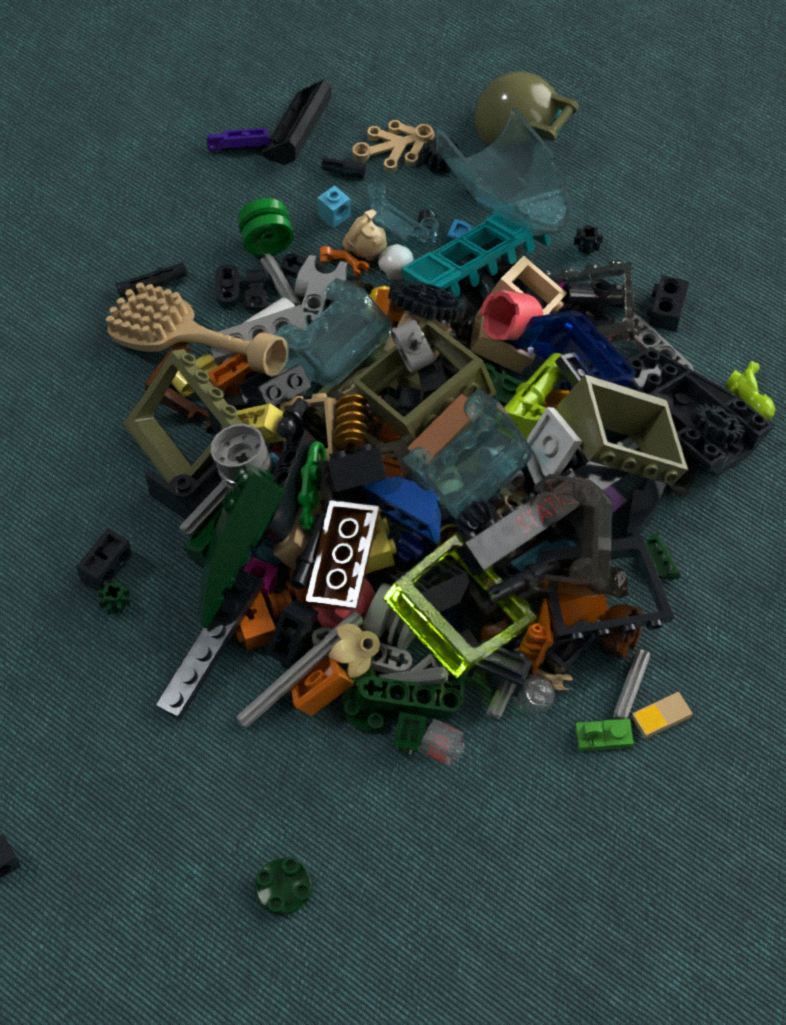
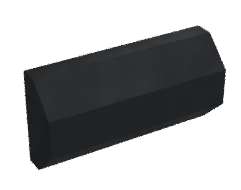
M326 79L296 93L270 137V144L266 145L261 153L267 160L286 165L297 159L331 99V84Z
M421 545L394 556L395 565L376 571L377 575L406 594L438 611H443L460 603L469 584L467 572Z

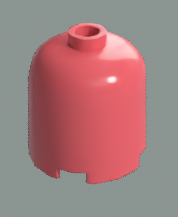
M500 290L495 294H489L482 305L481 316H484L485 323L483 330L488 337L494 340L530 339L538 333L543 323L541 304L535 297L526 293Z

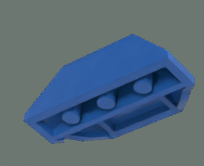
M401 476L361 485L369 505L379 506L381 508L380 511L386 517L426 542L435 545L440 541L441 512L437 504L438 498L432 491H426L420 488L414 481H408Z

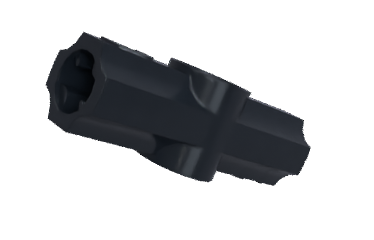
M600 278L593 279L591 283H567L562 287L567 293L562 299L564 304H584L593 310H602L605 305L628 306L632 305L634 301V288L632 285L610 284L608 281Z

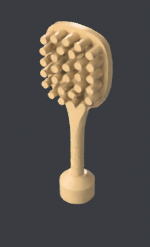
M138 283L136 288L139 294L136 296L133 290H127L125 294L129 302L126 303L124 298H119L117 304L120 310L118 311L117 307L110 308L112 316L106 318L108 333L111 339L122 346L139 351L159 352L179 342L205 344L245 355L253 371L269 376L278 375L285 367L288 359V344L283 337L262 332L256 335L252 341H247L206 329L193 321L195 314L191 306L181 298L178 292L172 294L170 289L163 291L162 287L154 289L152 284L147 285L145 288L143 283Z

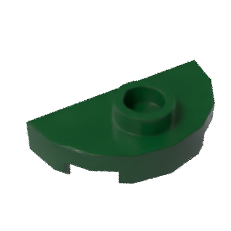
M657 532L649 537L646 543L660 579H679L681 574Z

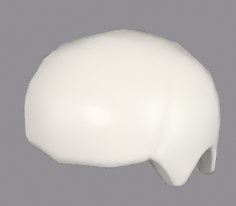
M398 244L386 247L378 257L381 272L384 271L390 280H403L401 268L414 261L411 251L407 247Z

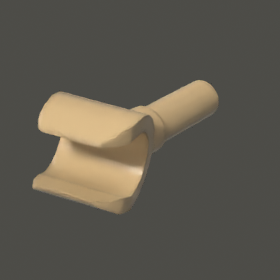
M537 669L535 675L552 682L554 689L569 690V688L563 686L562 681L563 679L572 680L570 675H554Z

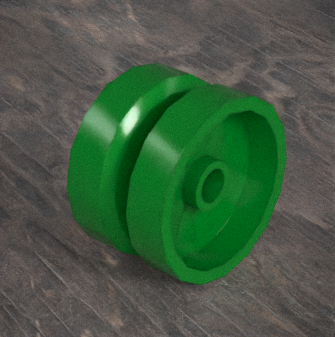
M263 198L254 200L246 204L237 216L243 245L249 254L258 257H264L265 254L273 256L286 250L294 239L287 208L283 202L277 199Z

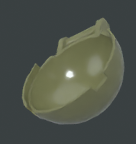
M512 71L496 77L483 89L477 99L474 123L479 138L486 144L504 150L514 149L515 146H519L521 143L531 141L534 136L554 141L558 136L557 132L570 115L577 112L579 105L572 99L559 96L555 89L542 77L530 72ZM558 110H563L557 117V119L553 122L555 116L558 113Z

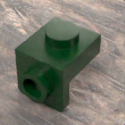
M400 711L396 736L393 742L394 747H399V752L414 754L415 751L421 750L427 716Z

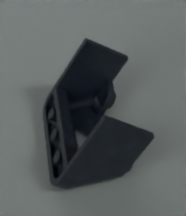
M208 409L211 432L217 435L221 431L222 425ZM215 462L198 480L189 475L181 474L174 477L167 484L150 471H147L145 474L149 495L185 520L222 482Z

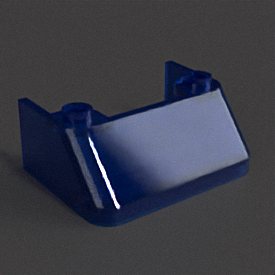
M577 311L531 317L523 333L513 346L516 350L533 347L537 355L543 359H548L554 353L564 355L576 352L582 361L591 360L594 363L591 368L597 367L600 372L596 376L603 375L605 378L601 380L623 387L628 386L636 376L635 369L583 314Z

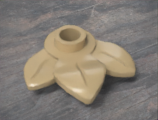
M354 624L340 625L336 628V632L341 640L332 647L329 658L340 663H348L347 672L349 678L361 676L369 669L371 657L379 651V638L371 631H361ZM365 639L371 642L369 649H365L363 646Z

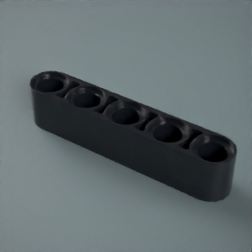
M303 426L296 427L294 435L286 438L273 474L275 477L273 482L282 486L285 493L263 533L276 544L281 543L288 537L300 506L298 495L302 491L303 483L301 468L307 463L311 444L317 441Z

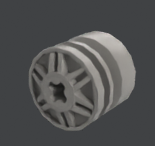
M235 424L224 428L213 439L210 452L224 486L230 491H233L236 485L234 478L240 468L244 469L247 463L273 474V464L261 432L254 426Z
M383 583L370 604L362 631L375 633L379 640L388 631V645L393 646L398 640L397 648L406 651L420 630L426 605L419 601H416L413 605L414 598L410 595L401 603V590Z

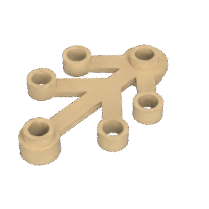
M398 120L389 122L388 132L381 130L377 126H371L368 128V139L370 141L382 139L388 142L371 147L364 142L356 143L353 146V158L358 163H365L369 160L370 156L393 150L389 158L384 161V170L387 173H394L397 171V161L405 147L414 144L411 151L405 154V164L409 167H414L418 164V155L427 139L433 140L435 132L427 124H420L413 128L401 124ZM400 133H404V134H407L408 136L402 137V136H399V134H400Z

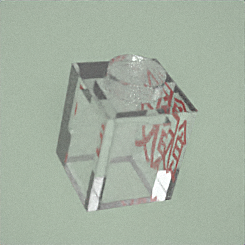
M433 719L422 739L421 752L451 765L454 758H460L465 748V744L462 743L463 732Z

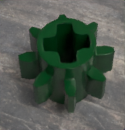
M120 581L117 583L106 582L104 589L98 590L99 597L101 598L98 601L100 608L107 607L109 615L112 612L122 614L125 605H131L128 598L130 595L129 588L122 589Z

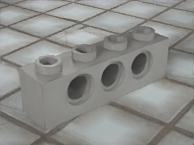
M301 305L218 332L247 341H252L256 335L265 332L283 337L288 344V349L313 341L307 318ZM211 346L213 358L218 366L238 354Z

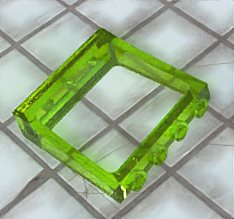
M458 533L395 582L383 598L456 679L526 630L538 618L530 610L529 603L513 593L497 602L514 620L515 623L478 648H472L413 585L417 579L446 555H452L473 577L456 549L463 545L461 541L463 538ZM492 565L473 577L484 590L504 581L493 571Z

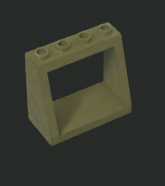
M428 318L419 327L424 333L430 348H435L459 372L410 413L403 417L377 395L407 370L396 346L392 347L352 380L359 395L368 400V405L409 446L461 394L478 407L480 395L485 394L489 400L496 394L484 361Z
M584 375L556 407L557 412L582 440L579 447L590 462L673 485L688 470L667 400ZM604 429L631 436L642 452L607 442Z

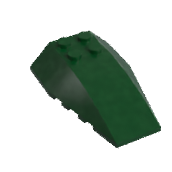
M248 463L244 469L240 468L234 478L236 485L233 491H228L221 505L224 508L213 532L205 558L197 614L202 627L206 629L224 600V595L221 593L225 587L231 589L240 567H244L249 558L247 554L251 546L256 547L285 493L282 486L273 482L275 477L271 472Z

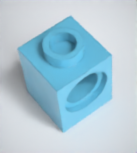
M334 185L318 197V216L334 229L350 217V198Z

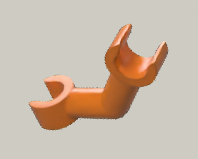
M327 246L320 247L321 263H329L333 259H344L353 268L355 277L360 278L361 272L358 269H363L366 273L369 272L368 263L359 261L350 251L332 250V248Z

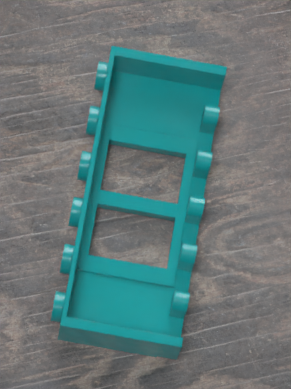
M511 204L485 219V222L434 252H428L402 267L404 281L408 280L412 283L417 281L420 284L425 282L440 288H448V292H453V295L459 296V280L466 277L470 285L477 286L479 283L477 270L485 266L489 274L495 275L498 272L496 258L503 254L506 262L514 264L516 262L515 247L522 244L524 251L532 253L535 250L533 238L548 246L550 238L547 224L538 217ZM496 238L504 241L488 251L481 248ZM470 253L477 256L461 267L455 264V262Z

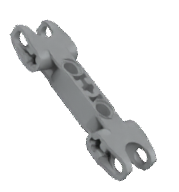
M309 255L299 270L294 294L304 297L301 307L307 318L313 341L299 347L289 348L288 359L284 367L287 371L296 365H302L311 387L299 393V395L311 396L317 387L322 362L312 360V356L323 325L321 321L322 312L325 305L333 302V293H336V288H334L336 280H346L348 262L341 261L335 271L323 274L316 270V256Z

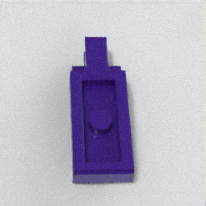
M267 128L223 131L222 134L207 135L208 151H220L222 148L236 150L241 149L243 146L261 148L270 144Z

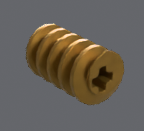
M345 395L336 402L335 445L348 452H355L354 447L366 444L364 441L367 439V434L365 433L367 425L365 423L368 421L366 416L368 408L365 405L368 404V400L361 395Z

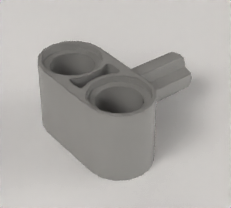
M415 320L390 331L392 340L409 372L413 373L435 362L433 352L424 337L425 335Z

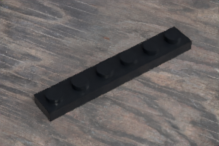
M240 569L235 577L234 584L231 589L228 588L224 600L207 629L204 628L156 704L160 709L182 719L265 583L262 579Z

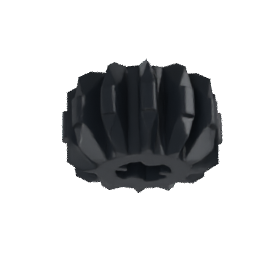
M444 135L442 138L434 136L433 140L427 139L422 149L424 165L428 166L429 171L436 169L437 173L440 170L448 173L449 168L455 169L460 160L458 143H454L453 138L445 139Z
M484 499L478 502L474 500L471 505H465V509L458 512L459 517L454 521L456 524L455 529L462 539L473 531L478 535L483 532L482 525L493 518L497 522L500 521V515L497 513V509Z

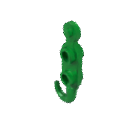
M319 441L311 444L307 463L301 468L303 483L302 491L298 495V501L300 506L303 507V512L299 518V524L303 530L311 529L312 524H314L312 510L319 504L317 488L318 481L322 477V471L320 466L317 465L318 454L320 453L321 463L324 464V460H326L325 447Z

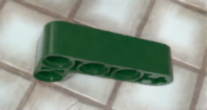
M449 662L443 667L454 677L455 682L447 681L446 683L429 685L367 676L357 686L354 699L357 704L365 708L399 713L400 711L426 715L427 717L449 719L462 706L465 673L462 666L458 663ZM365 688L369 689V693L372 694V696L368 695V691L365 690ZM389 692H397L401 700H394ZM416 695L425 697L427 704L419 703ZM443 699L450 700L453 708L446 707Z

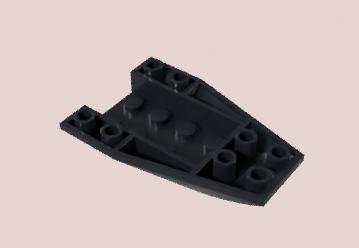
M651 346L618 364L617 369L630 389L667 400L680 444L718 476L750 456L774 427L770 421L738 395L729 392V390ZM699 404L702 406L707 404L709 407L714 405L715 407L720 406L724 408L726 412L732 414L740 421V425L744 426L743 430L745 433L737 445L732 444V446H729L726 442L723 445L712 442L709 437L702 435L699 430L695 429L697 425L691 423V416Z

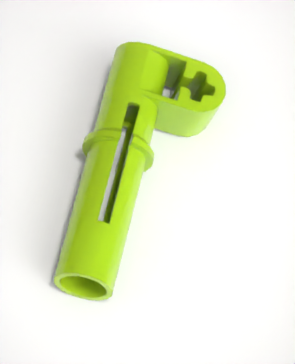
M551 354L527 382L518 386L515 396L496 416L497 425L501 430L525 439L528 438L546 410L543 407L545 398L564 377L555 363L561 354Z

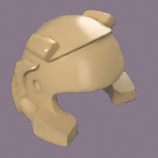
M374 209L366 211L363 216L355 220L342 242L345 250L353 251L357 257H363L367 261L377 259L378 254L387 246L385 230L375 226L372 222L377 214Z

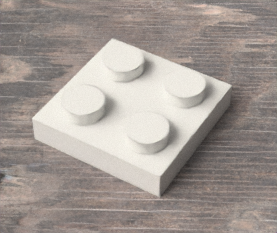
M547 407L522 445V448L530 447L535 453L545 477L549 481H556L582 443V440L555 408Z

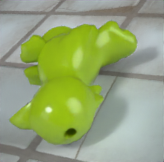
M750 361L744 373L741 374L736 370L732 373L725 387L729 389V392L738 395L769 421L775 414V405L766 394H759L754 374L759 371L760 366L758 363Z

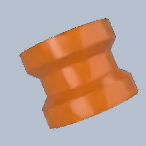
M284 589L279 594L273 592L267 594L273 618H279L282 609L292 603L289 589Z

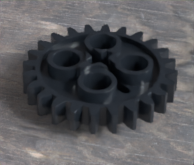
M398 280V282L391 284L388 293V299H390L391 303H395L394 306L402 307V311H410L411 315L415 314L420 318H428L431 321L433 319L439 322L444 320L448 323L451 321H462L467 310V304L464 303L465 300L460 299V296L453 295V292H446L444 288L426 284L425 282L420 284L417 281L412 283L408 280H405V282Z

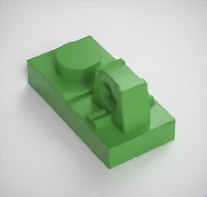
M630 719L579 722L575 724L578 752L633 747Z

